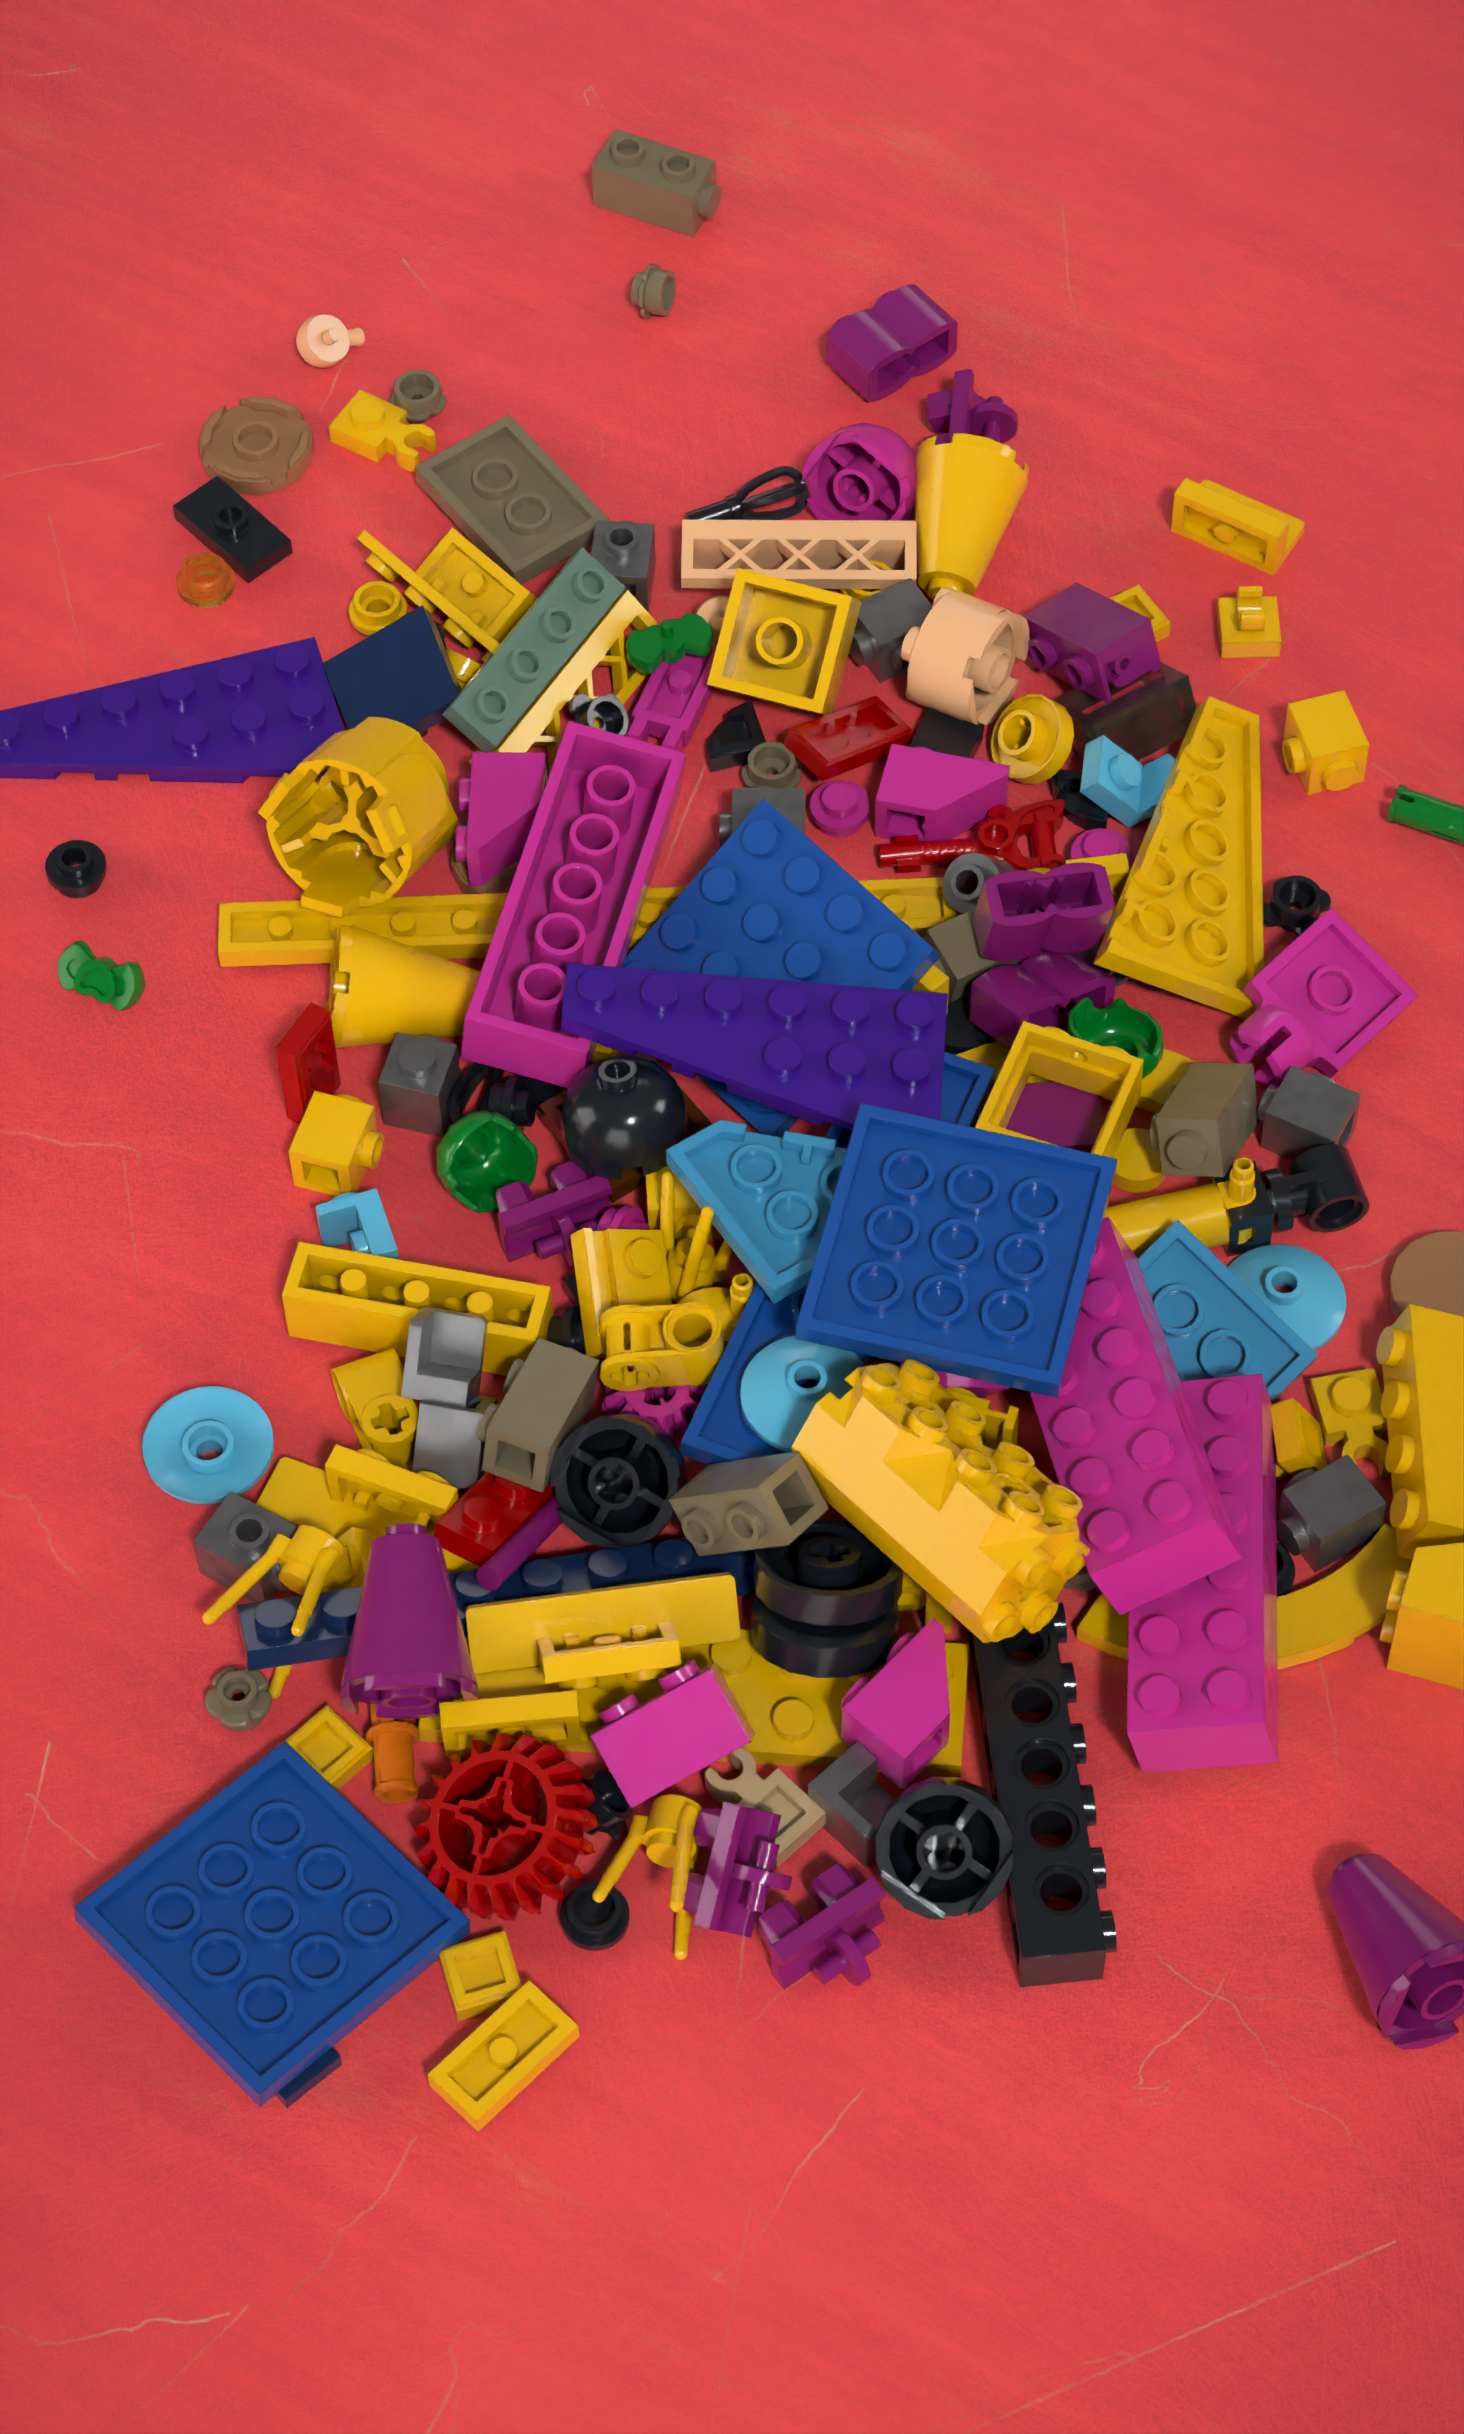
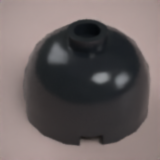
M614 1056L593 1063L580 1071L572 1081L564 1095L561 1129L567 1153L574 1164L589 1174L607 1179H622L621 1169H634L642 1166L644 1176L655 1173L667 1166L666 1150L689 1137V1117L683 1094L676 1080L664 1068L654 1061L637 1056Z
M635 1414L602 1415L573 1430L557 1449L550 1471L551 1488L555 1486L556 1499L560 1505L557 1511L564 1524L582 1540L606 1549H618L624 1546L637 1545L661 1533L676 1515L669 1499L687 1484L685 1460L674 1438L656 1422Z
M931 1777L908 1786L887 1806L876 1832V1862L880 1870V1877L885 1889L905 1909L928 1919L945 1920V1916H960L968 1913L969 1916L982 1911L1002 1893L1013 1869V1832L1004 1809L983 1787L960 1777Z

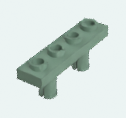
M582 547L570 558L442 715L483 752H491L626 587Z

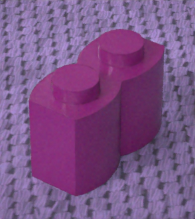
M915 284L906 285L884 293L876 301L872 309L861 310L837 320L827 333L826 363L867 401L880 400L897 391L912 376L926 374L941 366L957 351L958 322Z
M1069 863L1056 867L1045 875L1027 870H1014L997 874L983 883L972 917L981 956L995 961H1016L1030 957L1041 949L1055 953H1076L1090 949L1103 940L1115 908V902L1106 868L1094 863Z
M1042 949L1028 957L1021 965L1003 964L980 975L971 984L969 1021L1009 1049H1011L1023 1021L1041 1027H1056L1068 1033V1012L1081 999L1086 997L1091 999L1095 1008L1109 1007L1114 1002L1116 979L1077 953H1055Z

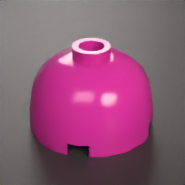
M861 422L844 426L834 431L809 453L802 469L803 481L808 477V487L811 495L806 500L811 512L818 520L906 521L915 507L916 455L913 449L902 436L884 426Z

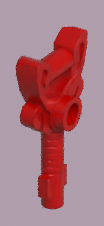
M1063 799L1045 800L1028 805L1015 813L1010 807L1005 805L993 806L988 811L987 821H981L976 826L974 838L921 842L918 839V835L894 836V843L878 844L880 868L896 867L897 873L921 872V865L947 864L952 863L961 855L979 853L1005 861L1016 870H1029L1033 868L1052 870L1065 865L1066 860L1063 856L1057 854L1055 834L1061 828L1064 821L1065 801ZM1030 835L1033 858L1024 857L1021 854L1020 849L1017 847L1019 837Z

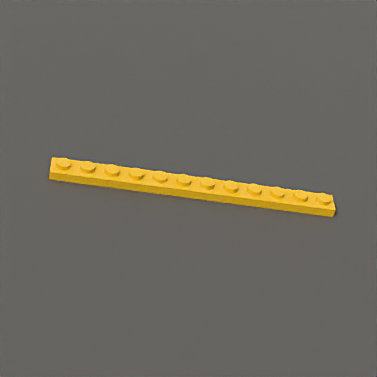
M944 877L857 880L923 939L928 929L956 917V910L948 903L944 894ZM687 886L648 889L628 953L632 951ZM508 893L390 897L375 906L367 908L358 906L343 918L301 907V900L219 903L218 956L220 967L331 963L335 935L340 925H353L444 959L486 958Z

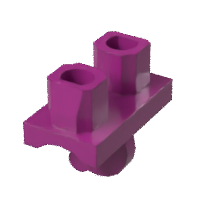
M972 369L955 371L953 390L928 394L926 408L928 420L934 432L949 430V433L926 436L923 438V441L937 436L935 445L951 443L953 433H966L1004 443L1016 435L1018 416L1011 407L1003 404L1002 398L991 396L986 400L977 395L973 390L974 373Z
M572 1161L557 1166L550 1173L553 1193L535 1199L527 1182L520 1181L499 1188L496 1191L501 1248L508 1262L535 1252L538 1253L541 1260L561 1253L569 1267L573 1268L574 1260L570 1235L583 1228H592V1231H596L602 1215L611 1208L609 1196L612 1194V1187L608 1179L586 1173Z
M723 1802L722 1809H702L699 1811L694 1837L696 1838L697 1845L711 1848L712 1851L706 1875L689 1872L683 1909L695 1916L693 1925L751 1938L757 1913L764 1912L769 1887L790 1890L792 1876L774 1872L780 1847L779 1844H775L781 1815L728 1802Z
M836 1863L819 1874L810 1884V1895L823 1911L805 1922L788 1900L778 1902L763 1912L758 1918L759 1933L771 1953L772 1976L784 1990L812 1970L824 1985L841 1973L854 1986H860L871 1977L865 1957L881 1947L880 1940L872 1929L884 1922V1914L879 1901L885 1898V1891L873 1877L861 1884L840 1863Z

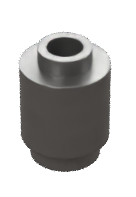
M967 853L961 855L946 870L943 880L945 897L955 910L966 913L976 908L983 883L997 874L1016 869L1005 861L983 854Z

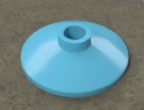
M1266 1245L1245 1252L1228 1266L1252 1292L1314 1351L1326 1345L1339 1331L1346 1311L1345 1288L1335 1269L1317 1254L1292 1245ZM1284 1286L1293 1291L1290 1293H1280L1273 1287Z
M796 1335L777 1340L757 1353L743 1374L740 1401L744 1417L751 1429L763 1441L779 1450L790 1453L792 1452L791 1446L815 1404L829 1392L838 1399H841L853 1388L844 1379L858 1367H864L865 1364L852 1351L798 1340ZM812 1379L819 1382V1384L813 1388L806 1389L798 1386L796 1381Z
M216 1386L194 1388L169 1399L151 1417L142 1441L144 1463L154 1483L170 1496L194 1504L223 1502L230 1491L239 1496L247 1492L265 1474L274 1452L272 1426L262 1407L252 1398L239 1391ZM210 1451L221 1453L215 1459H200L203 1454Z

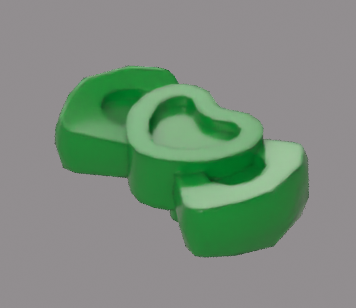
M686 613L680 619L664 620L661 625H652L646 630H633L626 642L627 660L637 671L648 675L653 674L662 662L677 663L686 653L705 657L709 654L713 645L712 628L701 616L694 613Z
M75 941L66 947L58 959V978L64 989H75L81 995H92L101 1003L110 1002L118 1011L128 1010L134 1006L144 992V974L139 963L126 962L117 965L110 957L97 958L89 945L84 941Z

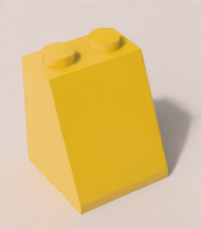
M1464 1542L1417 1547L1409 1573L1396 1569L1386 1605L1387 1611L1379 1641L1391 1644L1386 1669L1464 1690Z

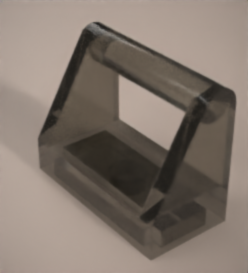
M1161 662L1162 669L1154 674L1147 672L1126 686L1116 687L1108 683L1111 696L1140 681L1144 686L1087 715L1081 711L1102 700L1085 691H1079L1074 688L1052 700L1064 706L1072 718L1074 729L1072 750L1082 762L1084 760L1085 744L1102 735L1138 761L1185 737L1197 708L1189 676Z

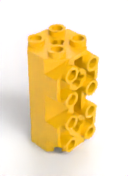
M908 1359L903 1363L902 1367L891 1363L858 1367L844 1379L853 1388L841 1399H838L829 1392L819 1400L791 1446L792 1452L799 1451L822 1497L983 1643H995L1002 1639L1013 1637L1023 1628L1032 1634L1040 1631L1056 1614L1058 1609L1056 1598L1065 1583L1084 1567L1083 1555L1087 1556L1090 1552V1548L1080 1540L1076 1518L1083 1507L1081 1499L1070 1489L1054 1484L1034 1466L1035 1461L1033 1457L1023 1448L1010 1442H1000L996 1450L982 1444L981 1432L987 1424L985 1415L975 1406L955 1398L939 1384V1375L929 1366L916 1360Z

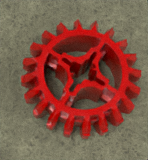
M497 1732L492 1746L483 1740L472 1739L471 1758L468 1760L460 1754H449L450 1765L453 1771L447 1778L440 1774L430 1775L433 1785L438 1788L435 1798L417 1800L421 1810L430 1815L429 1820L412 1827L416 1832V1836L427 1843L416 1855L419 1857L421 1864L431 1869L427 1876L429 1881L441 1892H445V1896L451 1904H454L459 1909L469 1908L470 1913L482 1919H490L495 1912V1915L505 1921H515L520 1907L531 1915H541L543 1894H546L555 1901L564 1900L563 1889L560 1885L562 1879L565 1876L574 1880L583 1879L580 1868L574 1864L578 1854L589 1855L595 1853L593 1844L583 1838V1833L600 1826L597 1817L590 1811L585 1810L596 1798L592 1789L581 1783L585 1777L582 1769L574 1762L567 1761L565 1752L555 1745L545 1744L543 1746V1743L535 1736L522 1734L517 1741L508 1733L502 1734ZM539 1783L543 1787L547 1800L546 1825L539 1822L538 1807L541 1799L536 1797ZM508 1821L513 1825H515L514 1821H516L525 1828H519L509 1825L506 1831H502L498 1828L497 1832L488 1825H494L503 1828ZM467 1828L471 1829L474 1834V1846L471 1854L476 1857L473 1869L466 1852Z

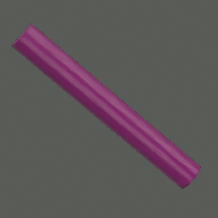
M555 1494L478 1569L476 1578L484 1589L489 1591L498 1589L563 1523L557 1511L560 1505Z

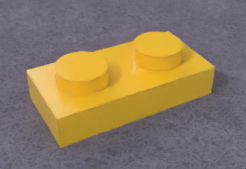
M528 1980L427 2074L429 2086L479 2132L580 2037L579 2027Z

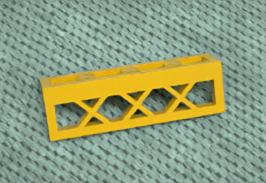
M629 590L619 595L491 752H527L532 745L547 746L549 762L548 781L563 738L561 736L559 711L564 705H569L570 700L576 696L573 694L577 689L578 694H585L590 699L599 697L594 696L592 670L596 665L612 666L614 691L611 694L615 695L624 705L647 676V674L637 671L628 662L625 653L624 630L630 623L637 630H646L652 625H659ZM610 649L611 655H605L607 651ZM627 667H632L631 670L627 673ZM595 718L594 725L596 728L600 729V724L598 720ZM546 728V736L540 735ZM478 748V750H477L476 752H483V751H482L480 748ZM471 757V758L469 759V761H468L471 765H472V757Z

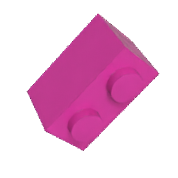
M691 1660L658 1679L663 1688L659 1693L641 1703L636 1695L632 1693L598 1713L603 1724L596 1727L590 1737L630 1808L752 1741L755 1732L715 1661L699 1670L695 1661Z

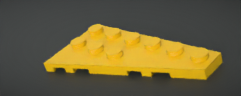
M1208 696L1194 712L1093 964L1244 1019H1248L1255 1012L1256 1007L1243 989L1264 969L1259 715Z

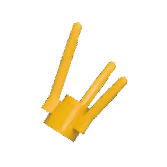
M668 1171L662 1175L660 1230H663L672 1301L678 1303L681 1298L691 1292L710 1288L713 1282L724 1281L728 1263L734 1251L724 1240L717 1255H715L714 1249L707 1244L714 1216V1210L709 1206L704 1207L701 1211L693 1239H683L677 1243V1246L674 1245V1175Z
M309 1525L299 1526L292 1539L282 1534H276L266 1553L203 1614V1622L207 1625L213 1624L278 1563L282 1568L278 1574L279 1580L292 1591L303 1595L291 1627V1632L294 1636H301L312 1616L320 1593L323 1592L345 1553L344 1547L332 1535ZM293 1664L275 1668L274 1676L268 1688L272 1699L280 1696Z
M668 1794L661 1795L653 1801L649 1816H633L628 1836L604 1872L602 1879L592 1894V1898L597 1903L603 1902L619 1880L641 1844L645 1845L647 1856L652 1862L663 1867L673 1868L670 1908L673 1912H676L674 1956L678 1960H684L688 1955L692 1914L685 1911L683 1907L687 1891L689 1872L695 1873L700 1845H697L696 1838L694 1837L698 1814L702 1807L690 1798Z

